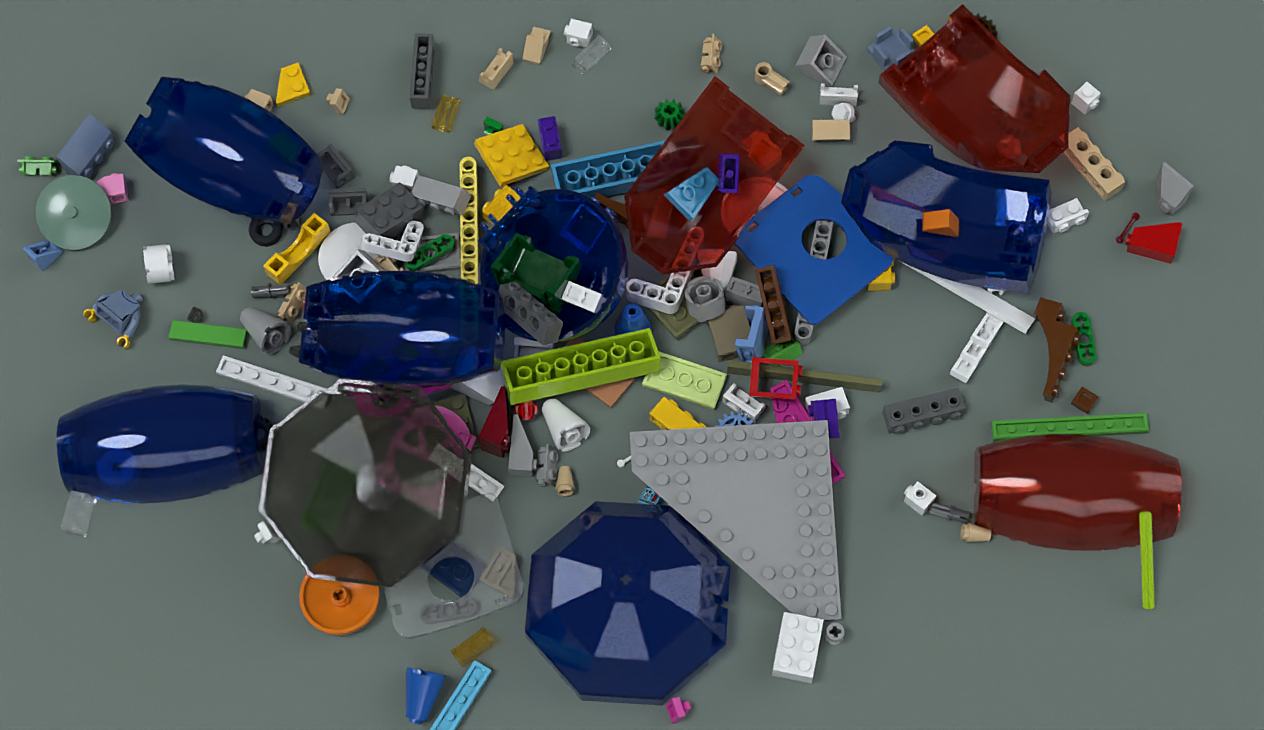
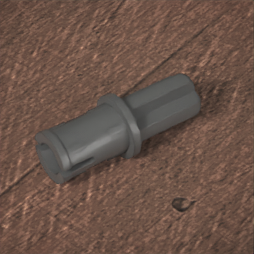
M268 283L265 286L251 287V290H254L251 291L252 298H272L273 296L286 295L290 292L287 283L274 285Z
M934 502L929 510L931 514L945 517L948 521L952 519L967 524V518L969 519L970 515L969 511L953 508V505L949 507Z

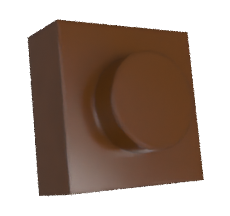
M1081 387L1071 404L1088 414L1099 396Z

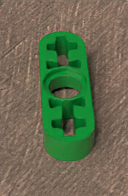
M444 234L417 249L413 259L417 262V265L414 266L410 261H405L407 270L410 272L419 271L452 252L455 248L453 237ZM444 241H446L447 243H449V246H448V247H446L445 245H443V242H444ZM432 249L435 251V254L432 257H426L425 252Z
M1077 312L1071 320V325L1078 328L1080 335H1086L1089 338V342H1079L1077 346L1075 345L1078 362L1082 366L1087 367L1091 366L1096 359L1095 344L1089 316L1084 312ZM1078 318H1081V321H1084L1082 325V330H1080V322H1077ZM1086 348H1088L1087 355L1091 356L1089 360L1083 357Z

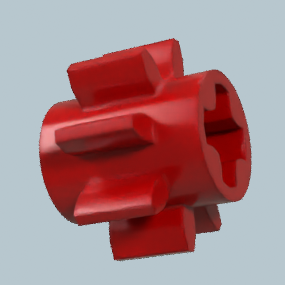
M532 400L514 404V412L519 415L521 420L533 419V414H538L537 402L533 403Z

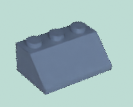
M88 114L57 155V159L66 174L90 178L93 170L103 161L108 150L113 148L116 140L110 130L91 114Z

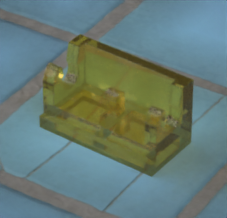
M482 627L459 646L451 649L450 652L463 668L492 647L494 641L488 635L485 628Z

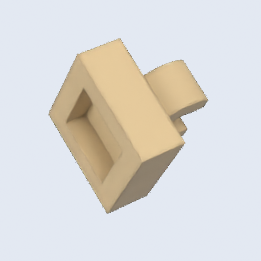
M336 88L334 94L327 95L326 101L330 102V106L338 114H344L350 98L342 89Z

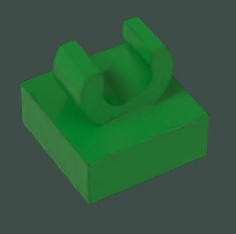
M486 117L483 122L484 135L486 136L504 130L503 124L492 118Z

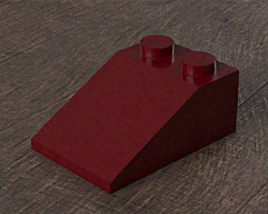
M502 386L478 437L482 451L503 458L505 453H509L511 445L508 400L505 387Z

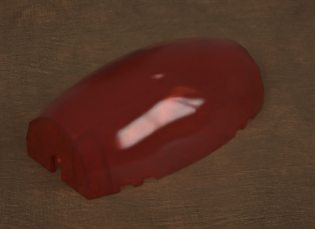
M1046 433L999 440L976 447L974 452V483H976L974 525L991 530V534L997 536L999 534L1013 541L1027 542L1029 545L1072 551H1102L1128 546L1136 547L1140 544L1139 514L1143 511H1148L1152 514L1153 543L1171 538L1176 532L1182 497L1181 469L1178 458L1129 441L1098 435Z

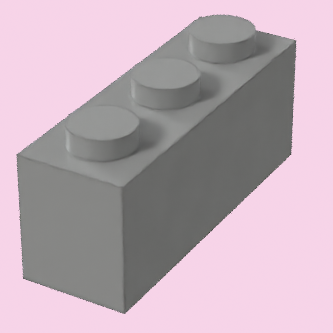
M420 175L411 192L423 207L429 205L430 208L436 211L443 209L444 212L453 216L455 213L463 215L471 198V194L461 187Z

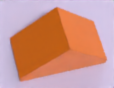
M950 209L924 212L922 231L958 237L959 218Z

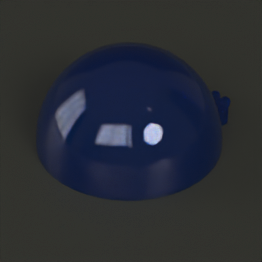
M516 186L514 190L521 198L516 201L512 195L508 194L506 196V199L512 204V208L500 220L490 213L488 218L494 224L492 228L487 223H480L482 229L487 233L483 238L478 239V242L484 247L480 263V281L485 301L494 317L507 330L522 338L537 341L495 305L500 287L497 285L491 269V265L516 233L523 236L527 235L533 240L535 249L562 261L566 256L577 257L581 262L582 268L575 284L603 295L602 297L607 299L605 303H602L597 313L566 302L562 311L559 314H555L563 322L558 342L582 337L605 322L623 296L629 270L627 247L623 235L611 215L586 195L565 189H551L539 192L532 186H529V190L525 193L520 187Z

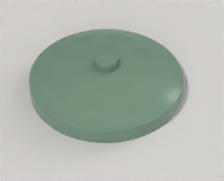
M68 175L53 180L43 189L36 204V220L40 231L52 244L63 249L81 250L95 245L105 236L112 220V206L107 193L98 183L83 176Z

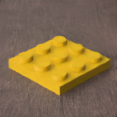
M523 124L475 139L474 145L500 187L542 173L549 168L548 163Z

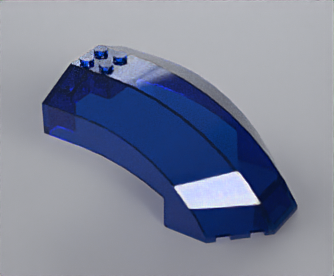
M894 140L884 150L880 152L878 150L867 157L866 161L862 164L855 165L849 169L841 204L871 244L911 267L958 283L1030 294L1039 268L1045 241L1052 191L1050 180L972 169L935 158L931 144ZM950 209L959 218L958 237L922 231L924 212Z

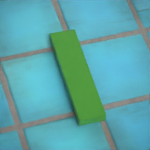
M172 320L168 338L173 341L244 349L247 330Z

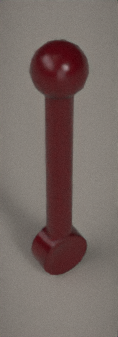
M1135 212L1132 214V219L1130 220L1122 234L1116 238L1117 243L1120 244L1123 242V237L1126 235L1134 221H1137L1140 216L1138 213Z

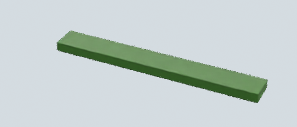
M1147 413L998 420L991 421L992 441L1144 434L1149 432Z

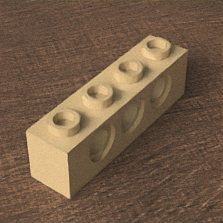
M1079 127L1060 139L1058 148L1104 201L1123 189L1125 181L1122 174L1113 168L1110 160L1105 159L1098 146L1093 145L1088 135L1081 131ZM1101 175H1105V176H1107L1108 178L1105 179V178L1101 177Z

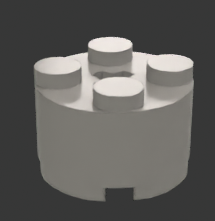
M702 276L688 283V288L685 290L688 312L698 322H705L716 318L725 312L723 287L719 280L715 278L713 280L707 279V276Z

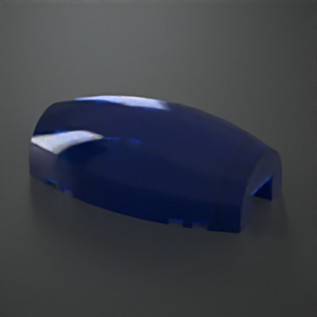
M179 384L133 389L87 403L62 415L58 421L56 437L57 456L63 484L71 495L89 499H103L108 502L123 501V503L144 504L195 498L211 494L212 491L221 488L222 490L227 489L230 485L238 482L248 481L263 474V455L258 447L257 418L259 415L261 416L260 400L255 394L229 388Z

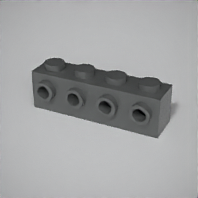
M954 388L885 405L882 413L888 433L900 434L905 432L906 429H920L930 423L937 425L946 419L957 420L963 416L965 406L959 388Z

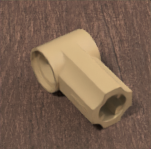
M761 62L756 66L755 82L767 86L780 96L784 94L790 85V81L773 71L766 62ZM760 72H765L767 75H761Z

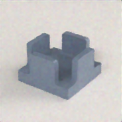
M890 26L878 33L875 36V42L867 47V52L888 76H891L918 58V53L913 49L914 40L904 28L899 32L897 29L892 31Z

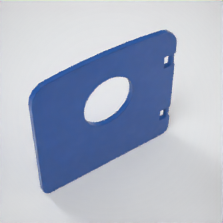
M808 175L802 178L792 188L785 191L753 216L747 223L735 230L731 236L734 245L757 269L771 265L776 266L783 297L810 325H818L885 272L892 265L894 258L892 249L864 216L834 187L817 175ZM799 188L802 193L794 197L792 193ZM819 220H828L838 224L845 232L847 239L844 250L838 256L831 259H818L811 256L804 249L801 240L802 233L808 225ZM755 222L758 227L750 232L747 228Z

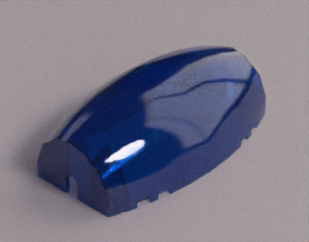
M160 78L146 102L151 108L150 115L145 118L139 114L124 140L129 148L152 171L180 191L220 211L262 222L281 224L295 222L312 203L319 188L323 172L321 159L315 151L290 126L267 109L226 89L202 84L198 81H186L181 78Z
M416 271L367 272L351 277L349 275L342 276L341 279L333 281L329 279L306 287L303 319L307 322V331L302 330L299 363L311 370L347 382L387 388L444 386L473 380L500 370L505 346V310L500 292L494 289L487 288L478 283L473 284L461 278L455 279L447 275Z

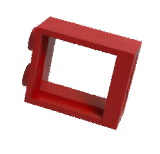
M752 357L749 397L796 401V396L800 397L801 385H797L798 377H802V366L799 365V361ZM760 364L794 366L792 393L758 392Z

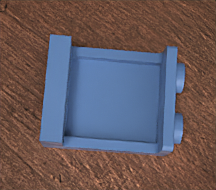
M758 305L745 306L744 309L751 327L748 340L736 338L735 347L740 361L752 363V357L762 358L769 327L764 307Z

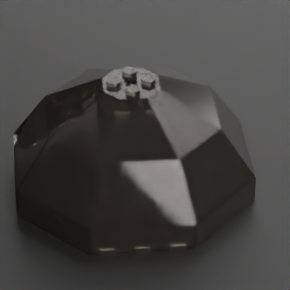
M341 378L325 392L321 390L316 392L308 401L297 407L285 419L270 429L259 511L266 517L272 528L285 542L297 561L301 563L310 578L395 588L462 535L472 453L421 387L385 383L382 388H378L377 382ZM379 396L386 400L387 405H380ZM379 480H382L383 484H385V488H382L381 491H378V488L375 487Z

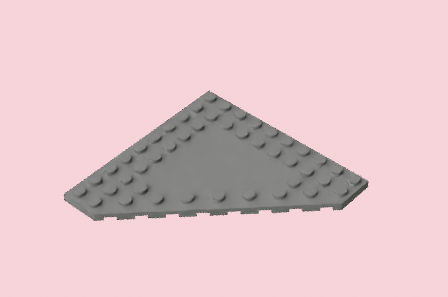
M828 420L630 432L632 472L792 614L823 620L842 619Z

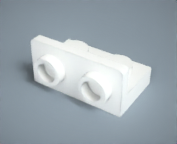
M1076 198L1045 211L1043 217L1053 234L1056 232L1062 233L1075 224L1078 226L1086 222L1089 211L1088 209L1084 210Z

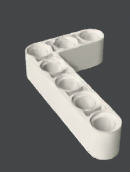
M697 227L688 231L666 288L639 279H631L626 284L627 299L630 302L667 314L677 312L698 262V252H702L704 247V231ZM637 289V290H639V291H637V292H632L631 290Z

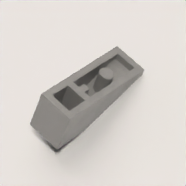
M514 414L508 465L509 475L533 477V471H537V459H534L533 450L518 414Z

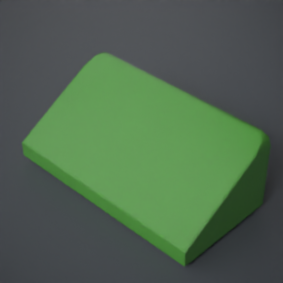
M793 337L792 340L766 347L762 358L793 360L802 355L801 346Z

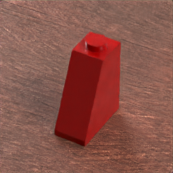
M1175 222L1134 227L1132 233H1128L1125 244L1128 245L1126 252L1171 264L1175 256L1183 223Z

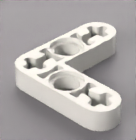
M410 221L406 226L401 241L370 233L364 234L361 239V248L365 251L397 260L411 261L414 259L422 238L424 226L421 222ZM384 246H389L392 249L384 248Z

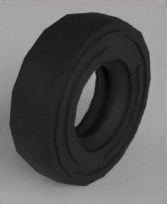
M263 213L252 219L248 231L254 243L267 247L279 241L283 229L281 222L276 216ZM264 224H269L273 228L271 234L267 236H262L258 232L260 226Z

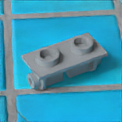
M546 444V447H540V450H538L537 465H544V467L537 468L536 481L539 486H545L548 483L555 487L558 453L549 444Z

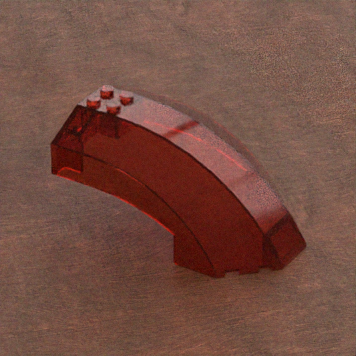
M963 4L949 15L946 25L898 66L893 63L880 74L879 84L920 127L951 153L977 168L988 171L1041 173L1069 147L1070 95L1045 69L1041 71L1039 76L1014 56Z
M716 76L712 78L624 196L631 251L661 274L717 267L738 240L740 232L805 147L794 136L784 133L729 90L730 87ZM719 153L740 155L738 193H722L716 190L718 188L716 186L694 219L689 221L664 196L665 193L706 167L718 177L717 170L719 168L717 166L719 164L717 162L719 161Z

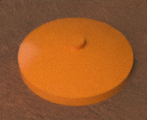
M345 556L331 557L316 564L304 577L299 592L300 607L307 621L317 630L336 636L351 634L363 628L373 618L380 600L379 585L373 572L361 561Z

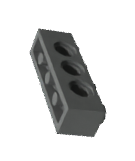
M415 33L410 86L412 108L430 109L435 54L433 34Z
M510 282L500 285L495 305L542 345L558 342L563 322L554 313L524 290L520 284Z

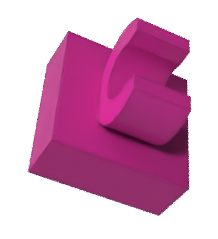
M680 697L672 698L666 704L672 724L680 722L686 716L685 714L688 713V710L692 709L689 701L681 703Z

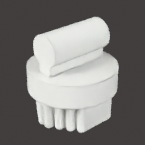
M840 103L834 106L831 113L834 120H850V122L856 120L854 108L851 104Z

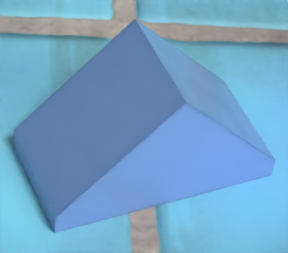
M49 240L27 245L23 248L30 261L41 271L45 270L63 252L60 247L52 244Z

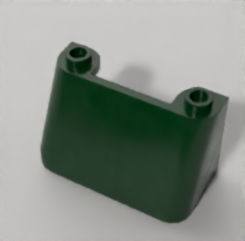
M518 233L514 235L491 265L499 287L502 284L516 282L554 314H559L564 308L567 301L561 298L568 281L575 283L582 268L581 262L577 257L566 256L562 261L535 249L533 240L529 236H523Z

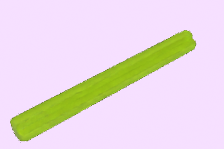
M1143 511L1139 514L1143 608L1154 609L1152 514L1148 511Z

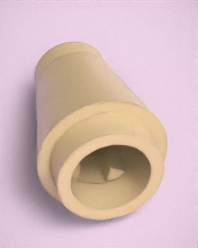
M561 466L559 468L555 488L557 494L564 497L571 496L575 490L569 466Z
M971 523L963 524L960 538L965 540V542L990 541L991 530Z

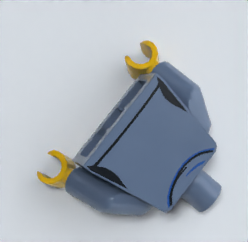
M123 290L115 293H105L92 305V309L84 311V316L91 323L95 322L98 316L120 335L124 333L123 337L117 339V344L120 346L123 341H126L123 348L128 349L130 347L128 339L133 336L140 321L139 303L143 301V298L138 292L129 296Z

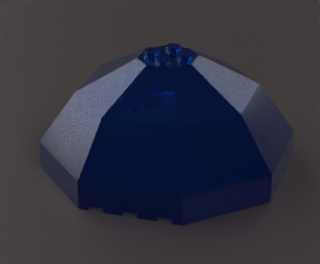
M595 501L531 554L525 622L526 638L581 701L662 706L671 696L689 683L694 676L704 670L709 665V659L726 645L728 609L722 605L724 601H729L730 565L683 516L669 505ZM624 575L632 578V581H628V585H625L620 580ZM709 593L713 595L712 601L708 599Z

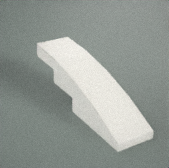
M987 312L951 369L950 375L967 383L1004 321Z

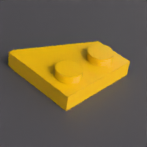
M298 62L281 68L276 96L278 107L311 96Z

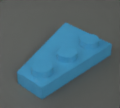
M706 167L665 193L664 196L690 221L694 219L716 187L718 179Z

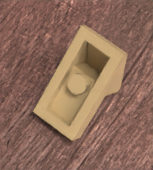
M533 27L531 34L526 37L523 61L541 64L551 31Z

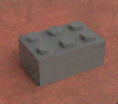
M399 182L356 209L355 223L366 234L370 233L392 239L405 231L410 221L419 222L422 220L424 207Z

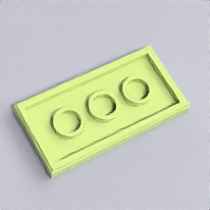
M659 352L661 358L660 372L645 375L642 386L715 410L727 374Z

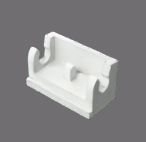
M821 83L820 105L835 106L840 103H849L856 107L858 85H854V88L825 87V83Z
M568 281L561 298L600 316L604 313V310L601 309L602 303H607V299L602 297V294Z
M735 383L723 395V403L737 413L741 412L743 417L747 414L748 420L754 421L753 424L766 409V404L749 397Z

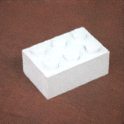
M784 612L772 676L812 684L823 619Z

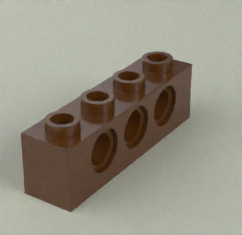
M771 265L755 269L772 344L792 340V332L776 266Z

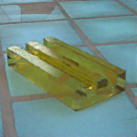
M442 94L432 123V129L450 133L460 104V98L453 99L452 96L446 97V95ZM445 102H447L440 125L438 126V122L441 117ZM453 103L454 106L447 127H444L448 112Z

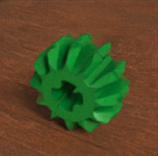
M666 98L665 103L659 102L658 107L655 108L656 114L654 119L659 126L664 125L665 130L668 127L674 130V126L680 127L681 122L685 120V109L682 108L681 102L676 103L675 99L669 102Z

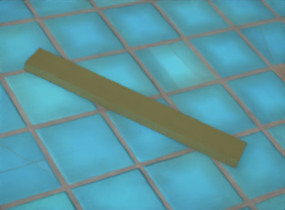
M728 360L727 373L751 376L752 363ZM760 364L759 377L792 382L793 368ZM802 369V377L797 379L799 383L843 387L880 393L882 380L878 378Z

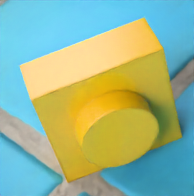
M927 25L912 34V39L922 51L937 42L938 39Z

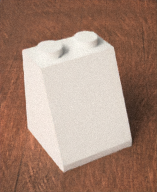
M474 346L461 354L450 375L453 385L449 388L487 405L494 403L501 386H505L501 375V363Z

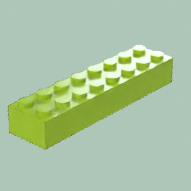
M647 328L501 361V375L510 405L660 372L661 358L651 329Z

